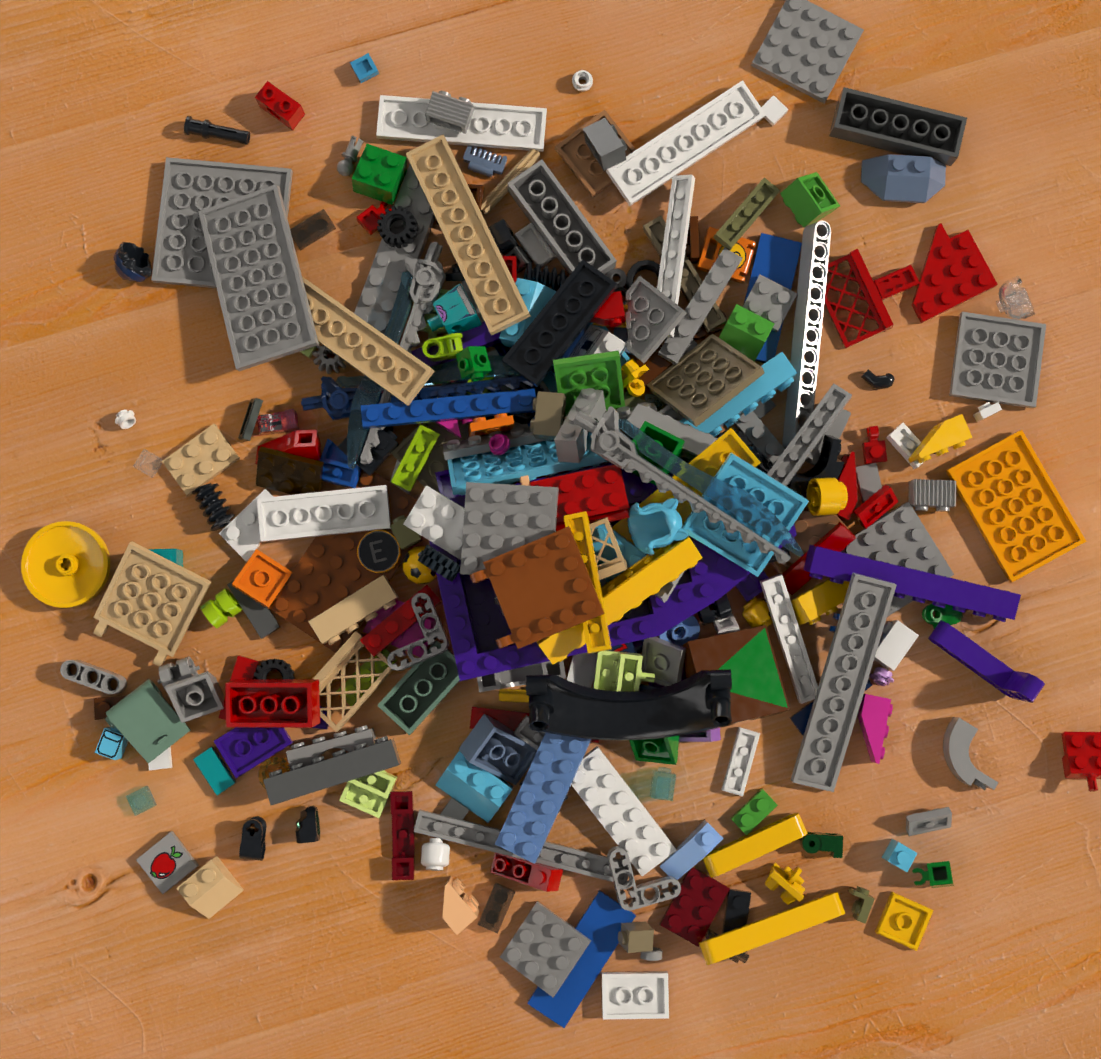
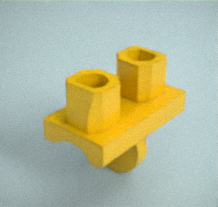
M631 359L621 366L623 389L626 387L630 395L639 397L645 392L644 382L638 378L649 369L646 364L639 367L635 360Z
M775 862L771 866L770 874L765 880V885L773 891L781 885L785 890L781 893L780 897L787 905H790L795 900L800 902L804 898L805 888L802 886L804 880L800 877L802 869L796 867L792 870L789 866H786L783 870Z

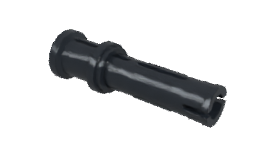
M187 116L185 119V135H200L204 139L214 137L248 145L250 142V131L215 125L209 120H196L192 116Z

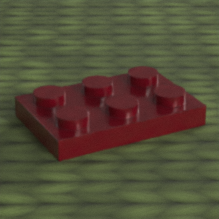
M692 867L680 884V894L672 899L659 924L699 947V943L702 942L730 888Z

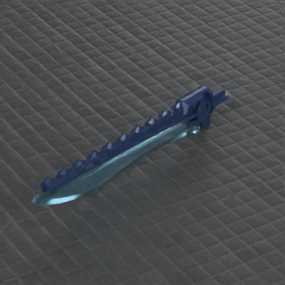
M488 355L492 371L486 374L484 378L496 377V379L422 388L414 400L448 397V395L464 396L466 392L474 395L483 394L484 389L495 393L501 391L502 386L515 390L519 388L520 383H525L531 387L535 385L522 376L505 378L507 375H516L518 373L503 363L502 359L504 356ZM455 359L430 367L435 372L425 385L471 379L461 378L458 362ZM323 376L321 378L322 394L302 398L301 405L303 406V411L324 408L332 420L361 416V405L379 404L383 393L367 395L359 388L350 387H362L368 392L384 391V389L367 376H339L336 381L332 377ZM391 397V402H401L396 397Z

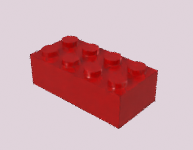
M616 465L530 482V486L559 488L556 525L565 523V515L586 511L589 518L629 509L621 468Z
M235 679L225 683L226 727L312 728L320 724L319 679Z

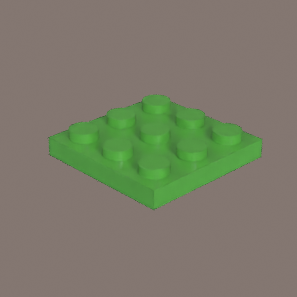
M619 350L553 360L558 393H564L566 396L565 416L569 414L581 390L587 388L603 390L606 411L609 406H612L614 409L625 406Z

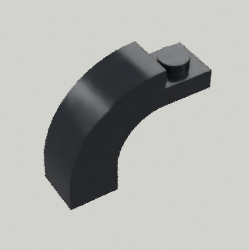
M824 435L820 457L816 465L807 472L796 473L787 487L807 498V486L811 479H837L844 465L843 461L837 459L841 452V440L831 435Z

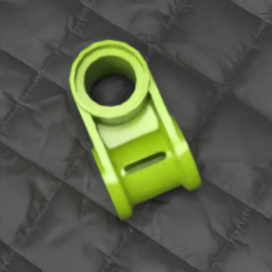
M453 333L443 337L428 339L422 346L423 353L433 362L457 359L456 354L463 350L461 341L463 335L462 333ZM431 346H438L439 350L435 355L428 353Z

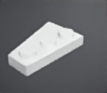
M264 489L219 532L222 538L246 562L262 543L260 541L257 498L274 497L267 489Z

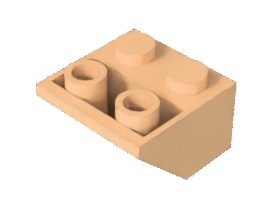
M450 876L445 884L442 918L454 933L458 935L478 917L480 909L478 908V901L472 895L468 896L465 893L463 883L458 878L454 880Z

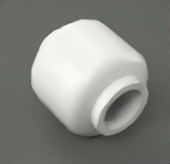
M430 838L429 843L422 845L421 864L426 866V870L443 871V867L449 865L450 846L443 843V839Z

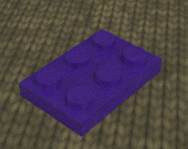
M235 727L214 740V743L235 778H238L291 745L293 741L284 727Z

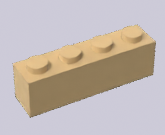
M382 575L308 622L322 644L328 643L332 645L341 639L339 635L347 631L349 634L358 629V623L363 620L369 622L377 617L378 614L376 612L382 608L386 611L397 604L395 600L399 599L387 577Z

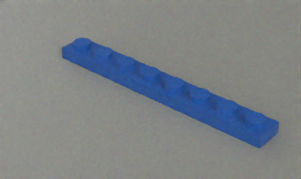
M535 389L413 400L409 406L403 402L361 405L363 429L489 417L501 413L509 415L536 412L533 411V399L536 398Z

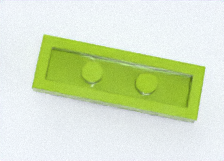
M420 424L391 483L411 492L440 436L439 433Z
M385 648L381 653L388 659L390 652ZM376 661L375 674L383 673L388 665L383 661ZM365 662L360 667V675L371 674V662ZM371 677L360 678V690H368L371 687ZM356 678L348 679L345 682V691H356ZM346 694V702L350 706L357 702V694Z

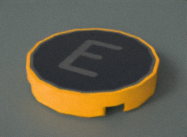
M373 530L365 534L360 540L357 547V556L361 565L367 570L374 573H385L393 569L398 563L401 549L396 538L391 533L383 530Z

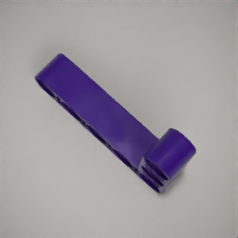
M942 620L939 621L928 638L936 646L1012 699L1033 703L1045 685L1042 680L1032 674L1012 670L967 636Z

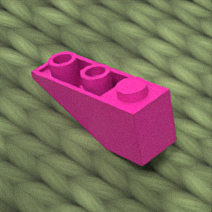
M863 694L857 717L870 760L879 764L880 759L882 760L885 754L883 741L888 736L889 726L887 725V719L892 714L893 704H890L891 699Z

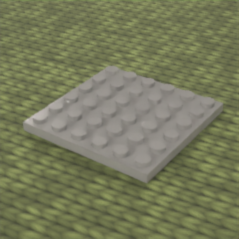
M166 157L151 281L154 283L216 288L198 211L277 184L280 187L288 219L292 169Z

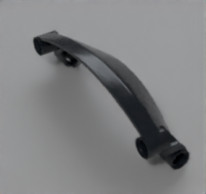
M731 669L701 670L675 684L656 689L630 692L593 689L572 683L557 675L526 676V694L529 696L530 710L529 727L533 731L600 740H644L696 733L724 727L732 722L730 690H732Z

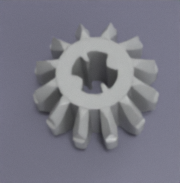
M319 344L316 346L319 351H313V356L317 357L313 362L315 365H319L318 369L320 371L326 369V373L331 374L332 369L339 373V366L346 368L343 362L345 360L324 345L321 346ZM330 353L334 354L335 357L332 359L328 358L327 355Z

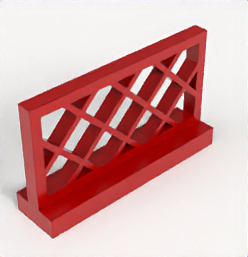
M855 249L850 254L828 264L827 273L832 274L829 285L826 284L827 290L825 292L824 304L845 349L891 329L894 324L859 250ZM845 261L848 262L851 268L848 276L836 272L838 265ZM835 275L846 279L843 290L831 286ZM849 280L858 283L860 288L857 295L845 291ZM829 289L841 293L837 304L828 301L827 294ZM843 294L855 298L852 309L840 305ZM858 299L867 302L869 307L866 314L854 310ZM838 308L850 312L846 323L837 320L835 315ZM852 313L864 317L861 328L848 324ZM866 318L875 320L879 328L873 331L863 329ZM847 327L859 331L857 338L850 342L847 341L844 335ZM861 332L866 333L865 335L860 337Z

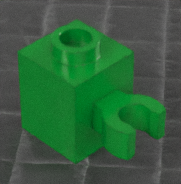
M950 861L927 863L928 871L920 868L912 870L913 873L922 874L920 881H914L916 886H922L926 881H930L931 888L954 886Z

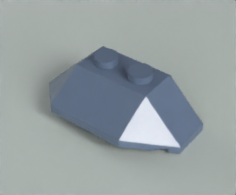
M887 154L862 160L861 183L867 186L882 201L926 203L945 186L946 165L932 157Z

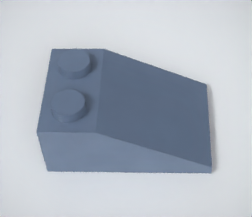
M483 714L459 748L469 763L514 785L519 782L530 767L537 752L536 749L517 737L513 730L486 714Z

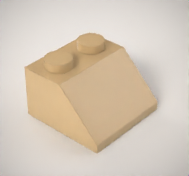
M218 856L211 859L176 888L192 908L208 919L244 891Z

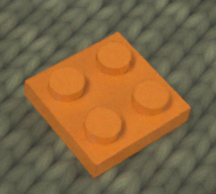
M507 413L494 415V419L486 420V417L475 418L472 423H469V437L487 435L495 431H509L514 426L513 415L507 416Z
M256 549L231 586L269 609L293 572Z

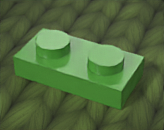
M761 788L730 819L745 835H748L778 805Z

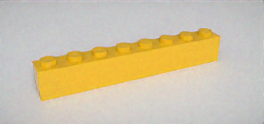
M689 536L682 541H674L665 547L656 548L653 550L654 555H646L601 587L608 625L619 621L626 612L640 606L643 600L650 595L657 594L661 587L668 582L675 581L682 572L693 568L702 559L701 554ZM582 623L537 641V644L552 665L563 661L569 653L581 648L586 643Z

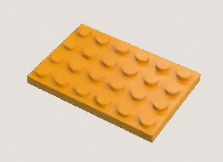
M1022 429L946 470L950 480L956 481L958 494L1009 583L1020 579L1087 542Z

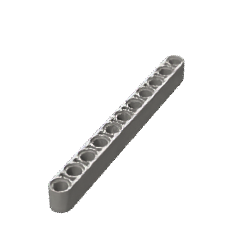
M826 221L810 224L803 231L790 360L797 374L793 377L794 382L791 383L787 390L782 441L784 449H786L814 411L831 228Z

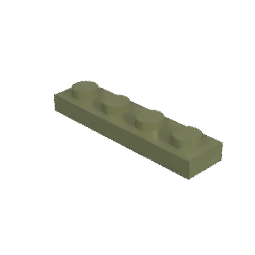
M763 178L713 238L726 249L731 250L778 195L780 190L766 178Z

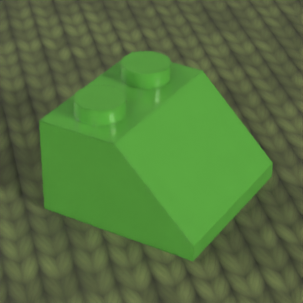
M817 172L797 178L780 193L784 204L792 210L796 221L803 228L818 222L840 207Z
M736 304L719 338L755 361L775 323Z

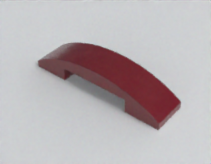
M391 791L392 880H414L415 823L413 791Z

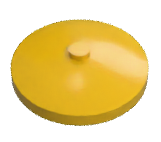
M70 521L55 522L41 528L28 541L21 560L22 577L31 594L49 606L59 608L81 606L95 598L105 586L110 573L109 551L100 535L88 526Z

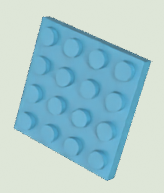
M730 452L701 496L777 547H779L809 502L805 497ZM704 510L700 513L692 511L682 528L688 531L689 536L757 577L774 554L773 551L768 552V554L761 553L756 541L751 542V544L744 543L738 530L734 533H727L721 520L717 523H711Z

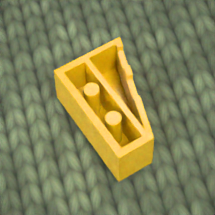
M831 578L791 600L798 625L807 622L812 625L822 619L820 615L824 613L830 615L837 611V606L844 603L850 582L844 581L843 584L831 582Z

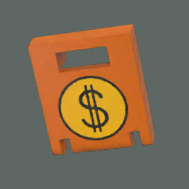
M713 227L707 229L696 269L708 273L724 249V246L713 238L719 229ZM741 237L730 250L742 257L741 263L730 279L731 281L741 284L745 283L746 278L739 276V274L747 275L754 252L750 248H755L756 242ZM709 242L717 243L712 260L705 258Z

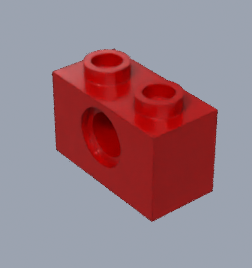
M268 81L255 96L260 108L291 130H294L305 116L301 104Z

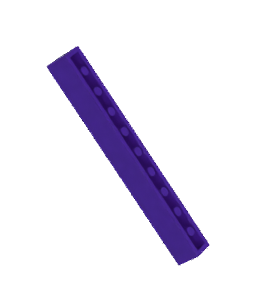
M809 545L803 569L810 572V577L822 579L823 576L831 577V582L843 584L844 581L850 582L852 573L877 578L897 584L894 592L895 597L905 598V595L913 596V601L925 603L926 600L933 601L932 605L945 608L946 604L953 606L952 610L965 613L966 609L973 610V615L981 617L991 614L993 615L992 619L1006 622V618L1015 620L1021 597L1017 593L814 545Z

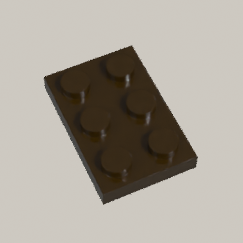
M261 446L258 451L256 486L291 495L321 492L324 462Z

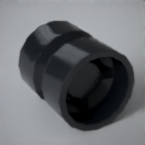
M727 594L710 604L714 610L710 611L709 606L697 612L702 625L715 622L716 618L722 620L732 616Z

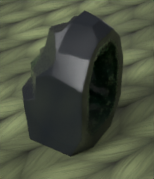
M308 806L305 810L301 811L300 819L296 822L297 843H310L320 840L318 809L315 806Z

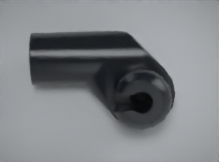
M869 369L861 376L874 389L889 388L895 380L894 376L890 373L876 376Z

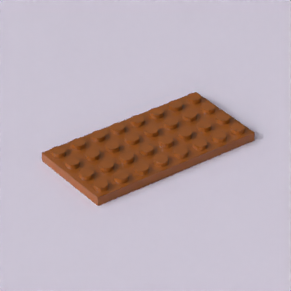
M362 469L356 488L387 485L391 525L394 524L393 520L402 515L407 517L417 500L376 472L369 476ZM382 529L383 531L389 532L394 536L391 529ZM371 531L316 536L269 609L320 642L308 621L382 575L386 576L390 582L402 564L404 556L413 546L404 551L401 549V556L393 569L385 573H374L362 566L357 556V547L360 540ZM346 631L339 635L341 639L334 644L329 645L326 643L323 645L336 653L355 631L349 634Z

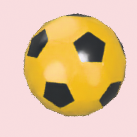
M426 546L412 548L403 559L405 576L416 584H427L437 577L435 571L418 561Z

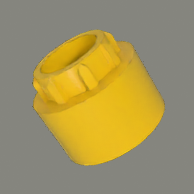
M813 478L808 483L806 497L809 502L807 505L813 516L837 515L840 510L846 507L848 493L846 486L841 481H838L836 478Z

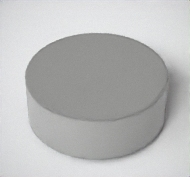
M653 947V951L641 952L640 958L648 961L662 960L663 950Z

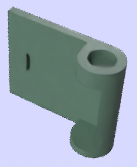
M150 679L146 680L106 712V722L112 728L116 727L148 764L191 731L185 722L181 723L178 714L163 698L159 688Z

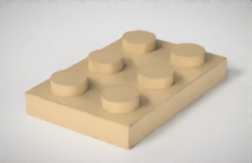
M212 424L162 462L184 493L190 496L192 491L208 483L238 461L240 457L219 428Z

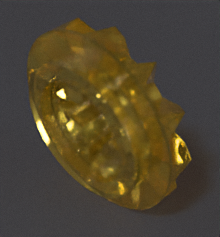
M272 757L262 763L258 772V778L264 788L263 780L269 778L268 773L271 772L269 770L276 771L280 768L282 773L290 771L289 763L286 759Z

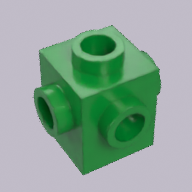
M468 346L456 354L462 379H471L472 382L484 379L486 374L492 371L485 346Z

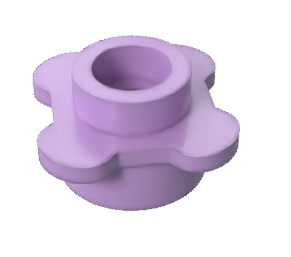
M877 667L874 673L869 676L880 686H886L890 682H894L892 672L881 667Z

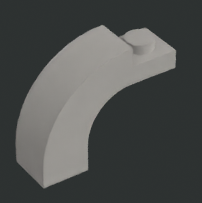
M953 717L943 739V752L949 769L959 781L971 786L973 783L983 790H986V788L995 790L999 782L976 769L969 757V746L978 729L961 718Z

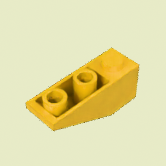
M963 414L935 425L909 457V463L918 460L920 464L932 459L930 455L934 453L938 457L948 453L949 447H953L956 450L965 446V441L973 437Z

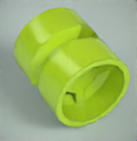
M226 588L215 595V600L210 599L200 607L208 621L217 629L228 622L227 617H234L242 611L236 598Z

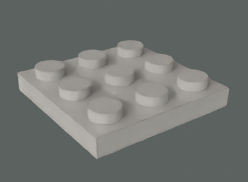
M537 901L500 958L550 996L555 997L592 940Z

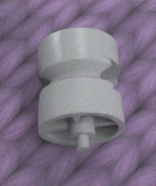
M190 656L177 660L175 665L168 663L159 667L160 679L157 682L158 684L162 683L165 689L166 685L198 675L197 670H200V666H195Z

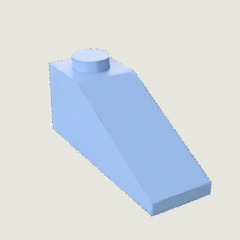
M704 820L676 848L677 851L666 858L659 867L668 876L678 880L707 856L724 838Z

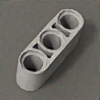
M67 660L60 668L61 675L65 679L106 694L122 693L127 686L124 676L81 660ZM73 664L77 667L75 675H72L70 672V667ZM93 671L98 676L96 682H92L90 679ZM112 679H116L118 682V687L115 690L110 686Z

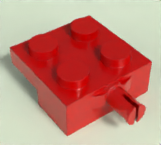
M1063 732L1061 734L1064 748L1062 763L1065 779H1087L1088 791H1098L1096 779H1101V732Z

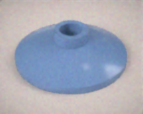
M692 615L661 634L659 638L681 646L688 641L698 639L700 626L697 619Z

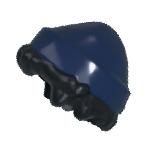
M122 242L114 254L117 274L123 280L143 282L147 277L151 276L152 272L149 254L144 253V248L138 247L134 243Z

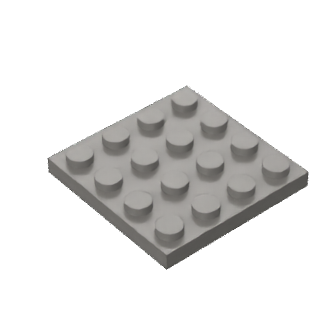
M786 0L751 66L825 103L864 29L807 0Z
M961 312L949 396L1035 408L1046 324Z
M466 482L460 574L470 575L485 569L483 562L556 532L559 488Z
M909 502L888 513L867 529L864 528L856 533V539L841 551L941 576L951 577L954 575ZM905 595V598L893 596L887 617L912 602L913 596Z

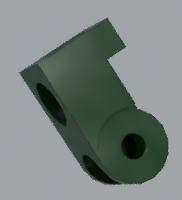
M807 832V835L800 838L801 847L808 853L830 851V855L833 858H843V835Z

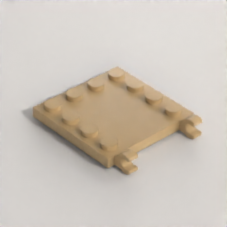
M131 541L93 617L99 620L93 634L102 637L103 633L105 634L108 627L111 626L159 650L153 664L160 667L168 655L171 657L175 655L211 581Z

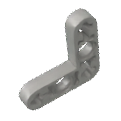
M425 593L416 594L411 602L425 638L391 652L387 662L393 670H405L442 654L448 649L449 641L432 599ZM420 598L427 600L425 608L428 612L432 610V613L424 614L422 607H417V604L420 603ZM429 617H433L436 620V625L433 629H426L424 625L425 620ZM436 638L444 640V643L441 644V649L432 647L430 648L432 653L429 654V650L424 644L428 641V645L436 643ZM416 646H421L424 649V654L421 658H415L412 654ZM405 651H407L409 658L412 660L410 663L408 659L402 660L401 666L393 664V661L396 660V655L400 658L407 656L404 653Z
M614 846L609 850L607 854L618 902L624 910L632 911L673 899L680 894L681 885L672 876L636 885L629 855L625 849L620 846ZM617 852L623 855V857L620 858L621 865L623 867L620 868L618 862L615 859H613L616 857ZM621 873L629 875V880L625 884L618 883V876ZM670 882L673 885H675L674 887H672V892H669L667 889H664L668 887V883ZM658 885H660L661 889H664L661 890L662 895H660V891L657 887ZM647 888H654L655 895L651 899L644 897V891ZM625 889H628L629 895L633 898L630 904L624 901L626 900Z

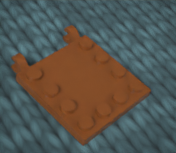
M569 526L483 562L485 569L470 574L473 584L488 578L490 579L511 631L510 635L496 640L499 649L514 643L517 649H520L605 614Z

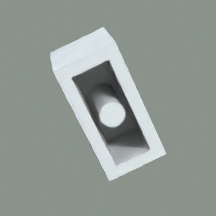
M898 620L888 621L884 625L883 634L880 638L874 660L887 670L894 671L919 635Z

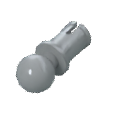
M351 136L346 151L342 153L345 159L337 164V171L342 176L352 174L354 169L352 162L358 161L357 155L364 143L363 140L358 138L354 146L357 138L355 136Z

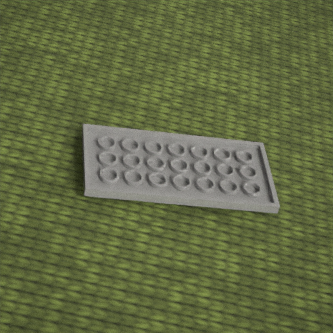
M275 184L198 211L236 370L242 371L318 346L319 342L280 187Z

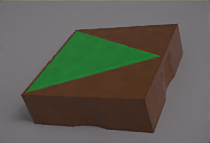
M766 625L688 641L680 646L686 648L683 666L687 678L701 670L731 669L732 690H730L732 722L727 726L746 720H756L781 714L790 710Z

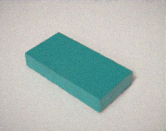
M210 747L193 759L216 795L221 794L237 783L214 747Z

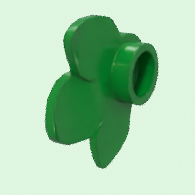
M928 604L922 611V618L935 629L940 620L950 625L959 623L963 618V613L952 610V605L946 604L945 608Z

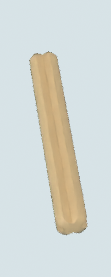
M530 149L482 201V213L487 215L508 193L507 183L530 168L540 158V153L536 149Z

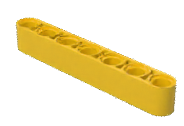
M834 892L704 940L699 945L706 965H711L846 913L838 892Z

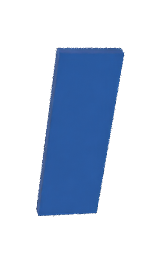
M764 233L760 234L744 303L759 275L791 290L802 246L801 242ZM783 322L778 332L771 330L755 361L766 363L775 357Z
M599 890L575 929L592 941L555 997L550 996L537 986L527 1004L565 1028L618 945V933L621 931V923L632 922L636 914L632 911L624 910L617 901Z

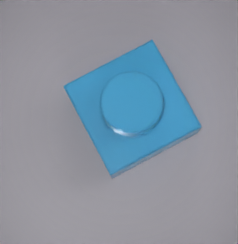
M369 53L350 62L360 83L379 74Z

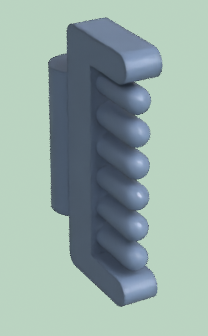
M471 145L467 146L463 161L469 163L468 170L491 178L494 173L500 175L503 173L507 163V156L502 158L499 155L496 160V153L492 156V152H488L486 157L487 150H484L482 153V148L478 149L476 146L474 148Z

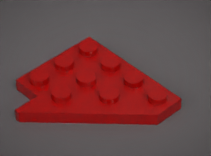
M942 223L936 226L920 276V284L917 286L913 298L912 307L920 322L923 323L998 285L969 230L949 238Z

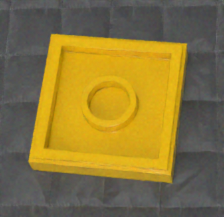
M891 891L875 932L917 951L934 910Z

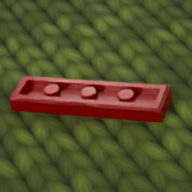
M839 522L814 546L841 552L856 537ZM808 551L782 574L787 591L791 595L812 578L809 576L810 572L803 570Z

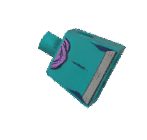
M461 283L433 303L438 315L427 320L432 332L444 326L448 334L461 333L482 325Z

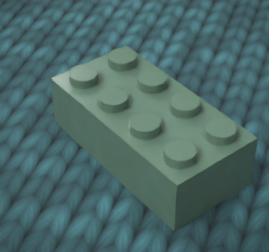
M436 640V643L432 644L430 648L438 647L441 649L442 643ZM447 649L442 654L412 666L377 706L407 734L411 735L460 681L454 654Z

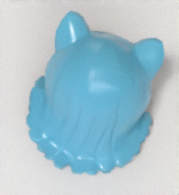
M670 498L663 503H650L642 508L639 507V503H635L629 509L630 518H627L629 533L635 547L644 554L652 556L654 555L653 548L665 547L674 541H682L689 536L688 531L682 528V518L676 510L678 506L677 499Z

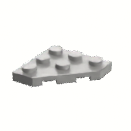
M639 276L626 291V301L628 302V312H626L628 340L626 341V346L629 352L645 363L687 313Z

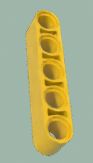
M793 813L712 850L702 860L710 877L713 878L796 841L808 833L799 813Z

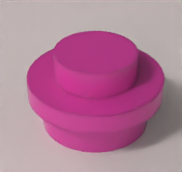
M502 434L492 436L489 441L490 451L494 455L506 453L510 447V439Z

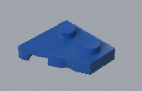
M327 439L320 461L324 462L322 481L348 488H356L362 469L342 452L335 443Z

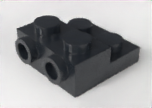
M361 418L338 448L371 476L399 444L395 441L397 436L391 430H378L377 434L380 443L376 447H371L373 460L370 464H361L360 456L370 428L363 429Z

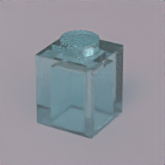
M659 767L658 770H653L649 795L651 798L673 801L676 774L671 772V768Z

